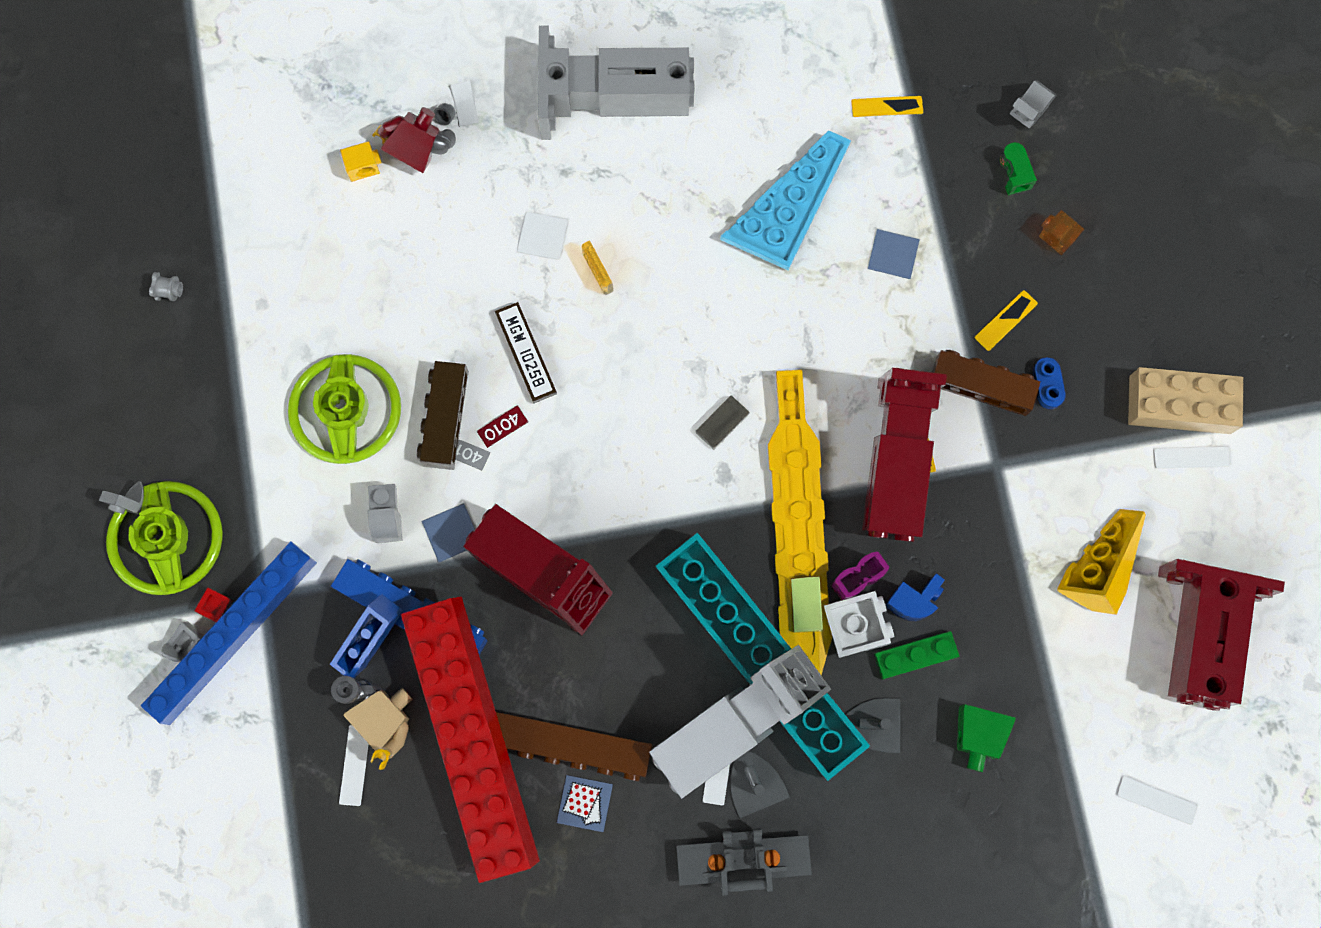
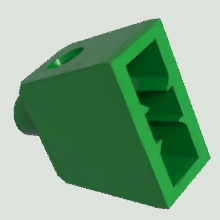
M966 704L959 707L957 750L970 753L967 769L983 772L986 758L999 759L1015 723V717Z

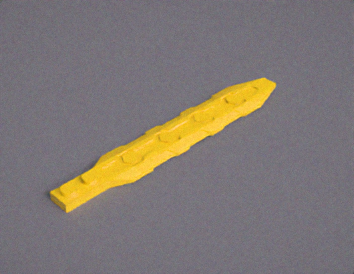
M802 370L776 371L779 424L768 443L769 470L772 471L773 503L771 505L772 521L775 522L777 554L775 555V569L779 581V633L791 649L799 645L822 675L832 639V632L824 606L829 604L827 571L829 569L823 529L825 511L824 500L821 499L819 471L821 468L820 441L805 418ZM820 577L823 630L820 632L794 633L791 579Z

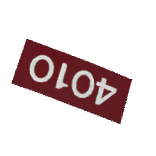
M517 405L479 429L477 433L488 448L527 424L528 420Z

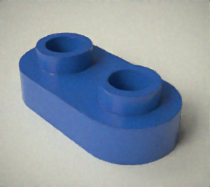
M1048 357L1042 358L1033 367L1034 380L1041 381L1037 399L1044 408L1055 409L1065 400L1061 368L1056 360ZM1045 366L1050 367L1051 370H1052V373H1047V372L1044 370V367H1045ZM1049 391H1054L1056 398H1052L1049 395Z

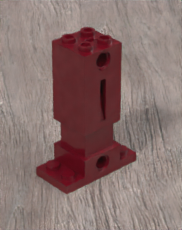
M892 367L878 378L877 389H880L878 407H884L881 434L874 437L862 527V530L869 531L868 536L888 538V534H894V540L914 542L915 537H922L934 447V441L928 440L931 412L939 408L941 388L946 385L947 374Z

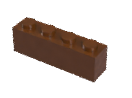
M941 350L939 352L932 373L947 374L946 385L941 388L942 390L1023 416H1027L1033 410L1041 382L1034 380L1033 376L1025 373L1009 372L1008 368L1000 365L990 366L984 364L985 362L979 358L972 357L968 359L960 356L954 350Z

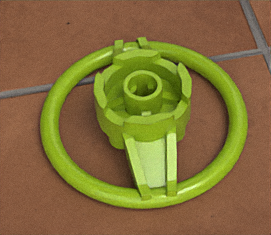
M352 354L327 357L309 367L295 383L288 403L290 428L300 446L312 456L335 464L355 463L375 455L391 440L398 427L401 415V398L397 385L391 375L373 360ZM354 365L364 367L376 374L386 386L391 401L390 418L385 430L374 443L357 452V427L364 424L369 403L367 395L356 383ZM330 368L326 383L314 393L313 407L315 414L328 429L333 453L317 447L307 438L302 430L298 416L299 401L305 387L317 374ZM344 399L346 405L343 408L335 407L340 404V400Z
M173 481L152 483L143 487L144 500L141 512L139 513L140 516L134 521L133 526L130 525L129 541L134 551L148 559L158 584L147 583L136 578L126 569L121 561L117 539L120 525L127 511L124 514L114 512L110 520L106 536L107 554L114 571L130 587L151 595L175 594L197 584L212 569L221 550L222 524L214 504L198 489ZM168 492L182 493L194 499L205 510L211 524L212 539L209 552L200 567L185 579L182 577L179 555L186 551L188 529L181 516L172 511ZM160 529L163 531V535L158 540L154 538V535H157Z

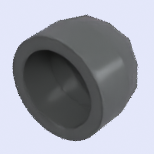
M447 103L440 104L434 110L436 121L442 125L450 124L456 114L454 107Z

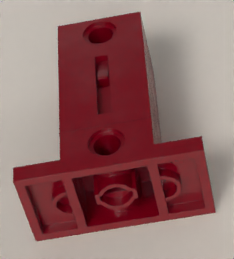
M496 503L484 513L482 522L476 530L469 533L463 546L478 562L566 622L581 636H583L613 594L590 563L582 558L578 560Z
M1175 559L1160 566L1158 577L1166 578V582L1170 584H1183L1168 696L1177 698V703L1185 705L1199 703L1203 704L1204 709L1220 711V709L1230 710L1231 706L1241 705L1254 603L1261 602L1264 598H1273V595L1284 592L1285 581L1182 559Z

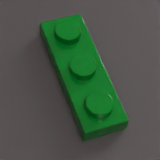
M951 631L874 654L882 680L960 657Z

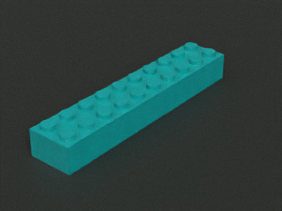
M698 533L656 565L658 571L750 685L753 684L750 677L771 661L791 650V647ZM828 693L785 725L781 720L779 721L827 781L870 747Z

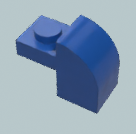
M935 574L920 593L905 582H902L885 606L904 620H922L938 609L930 600L935 602L944 590L941 585L945 579Z

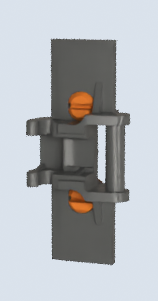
M757 828L747 832L731 833V831H723V842L676 846L679 886L721 882L722 896H727L728 892L766 890L767 892H773L772 878L812 875L808 835L762 839V829ZM751 868L764 869V878L727 881V871Z

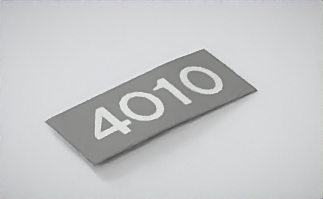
M459 440L456 460L482 471L491 452Z

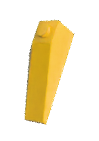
M1120 509L1100 531L1101 536L1092 546L1089 544L1083 550L1085 554L1077 563L1072 562L1066 569L1057 588L1058 592L1091 611L1117 615L1127 592L1146 516L1145 512Z

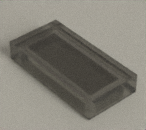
M731 395L696 430V434L715 450L750 412Z

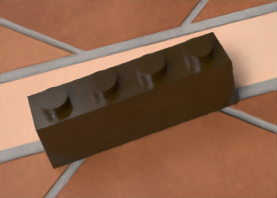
M435 361L434 369L430 368L428 383L431 384L430 393H426L424 401L427 415L426 418H422L420 428L421 433L424 435L422 443H419L417 447V459H420L423 467L454 470L469 373L466 364Z

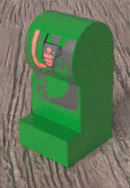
M1016 142L1008 144L1000 156V164L1006 169L1009 177L1005 186L1009 196L1031 190L1037 179L1025 148Z

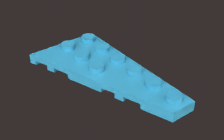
M828 130L801 160L796 162L783 177L778 179L754 203L751 209L742 215L728 231L726 230L721 235L720 240L789 271L848 150L851 140Z

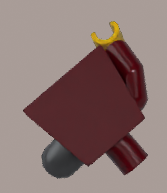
M425 107L421 108L418 116L408 112L405 117L398 115L384 122L372 135L373 137L379 136L383 140L381 150L421 173H424L428 167L432 154H445L456 143L455 133L452 130L445 129L439 133L440 130L431 124L435 113Z

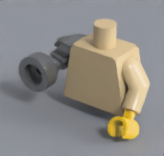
M341 676L333 682L331 694L336 701L343 704H350L355 700L362 701L343 716L375 750L370 762L372 763L376 758L383 760L379 766V769L383 770L388 760L404 746L409 729L407 724L409 717L402 709L413 698L404 688H401L390 697L383 691L381 686L366 679L365 681L357 682L352 677Z

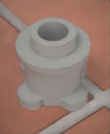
M159 272L153 273L151 287L149 288L150 296L154 297L157 301H160L162 297L169 298L170 301H176L178 297H181L183 284L177 276L167 278L160 276Z

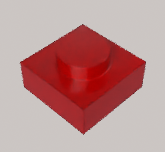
M207 588L194 611L217 622L230 608L233 600Z

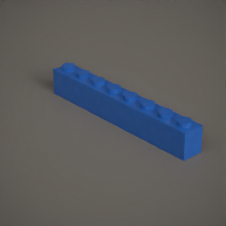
M290 541L140 706L159 724L171 725L317 562L299 546Z

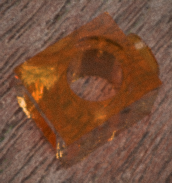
M1061 210L1055 217L1051 214L1042 223L1041 226L1044 230L1039 237L1060 255H1063L1078 239L1084 228Z

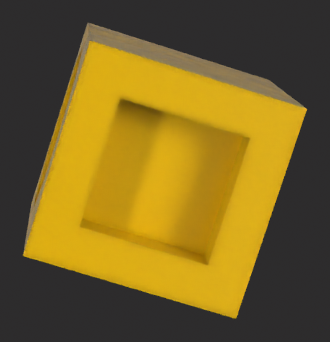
M369 141L340 149L346 172L351 182L380 174L378 164L382 163L378 150H373Z

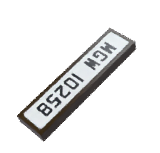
M519 302L496 310L495 314L533 404L557 395V391Z

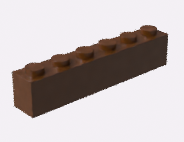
M496 712L506 748L518 751V757L533 760L534 754L545 756L543 762L559 765L560 760L571 762V768L586 770L587 765L598 767L597 773L613 776L614 771L624 773V779L640 781V776L646 777L650 759L649 752L652 749V744Z

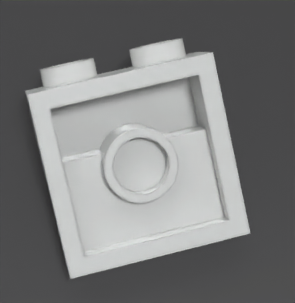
M875 591L824 606L839 658L890 645V638L895 637L891 623H885L882 612L887 611L883 597H877Z

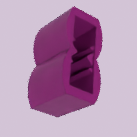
M872 552L864 556L855 567L841 572L831 587L841 601L856 597L865 586L872 585L883 577L888 571L889 566L879 552Z

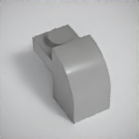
M1034 81L1023 97H1019L1013 104L1014 108L1010 115L1028 128H1031L1057 95L1039 81Z
M396 485L368 486L369 510L367 512L373 541L376 543L403 541L401 515L397 507Z

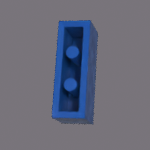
M383 594L367 606L330 665L344 676L355 678L366 668L404 610Z

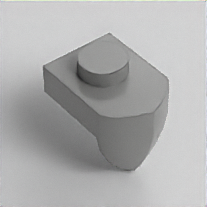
M138 481L134 484L125 497L102 491L99 501L109 504L108 510L119 514H124L125 511L139 514L144 500L142 482Z
M188 621L181 622L169 642L163 645L161 650L162 656L170 661L181 662L204 635Z

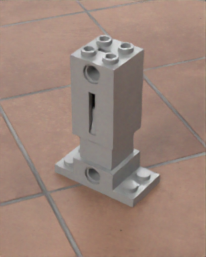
M549 25L539 26L538 122L541 140H551V131H556V117H571V110H600V117L689 116V107H694L695 91L693 80L694 57H689V47L599 48V55L569 56V48H555V37L550 35Z
M799 645L771 661L750 677L753 684L745 690L739 687L726 695L649 752L653 757L654 765L665 774L669 780L670 788L681 799L774 732L771 726L780 720L785 725L831 690Z

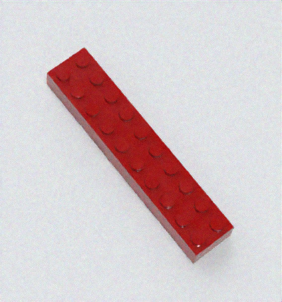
M462 596L449 598L401 614L478 882L482 883L531 869L540 861Z

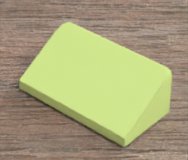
M820 577L791 579L794 633L822 631Z

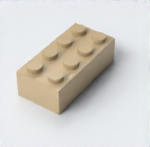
M1139 367L1129 378L1128 425L1232 434L1243 427V377Z

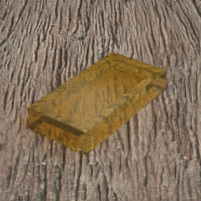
M590 240L583 243L581 246L582 254L603 294L612 293L613 283Z

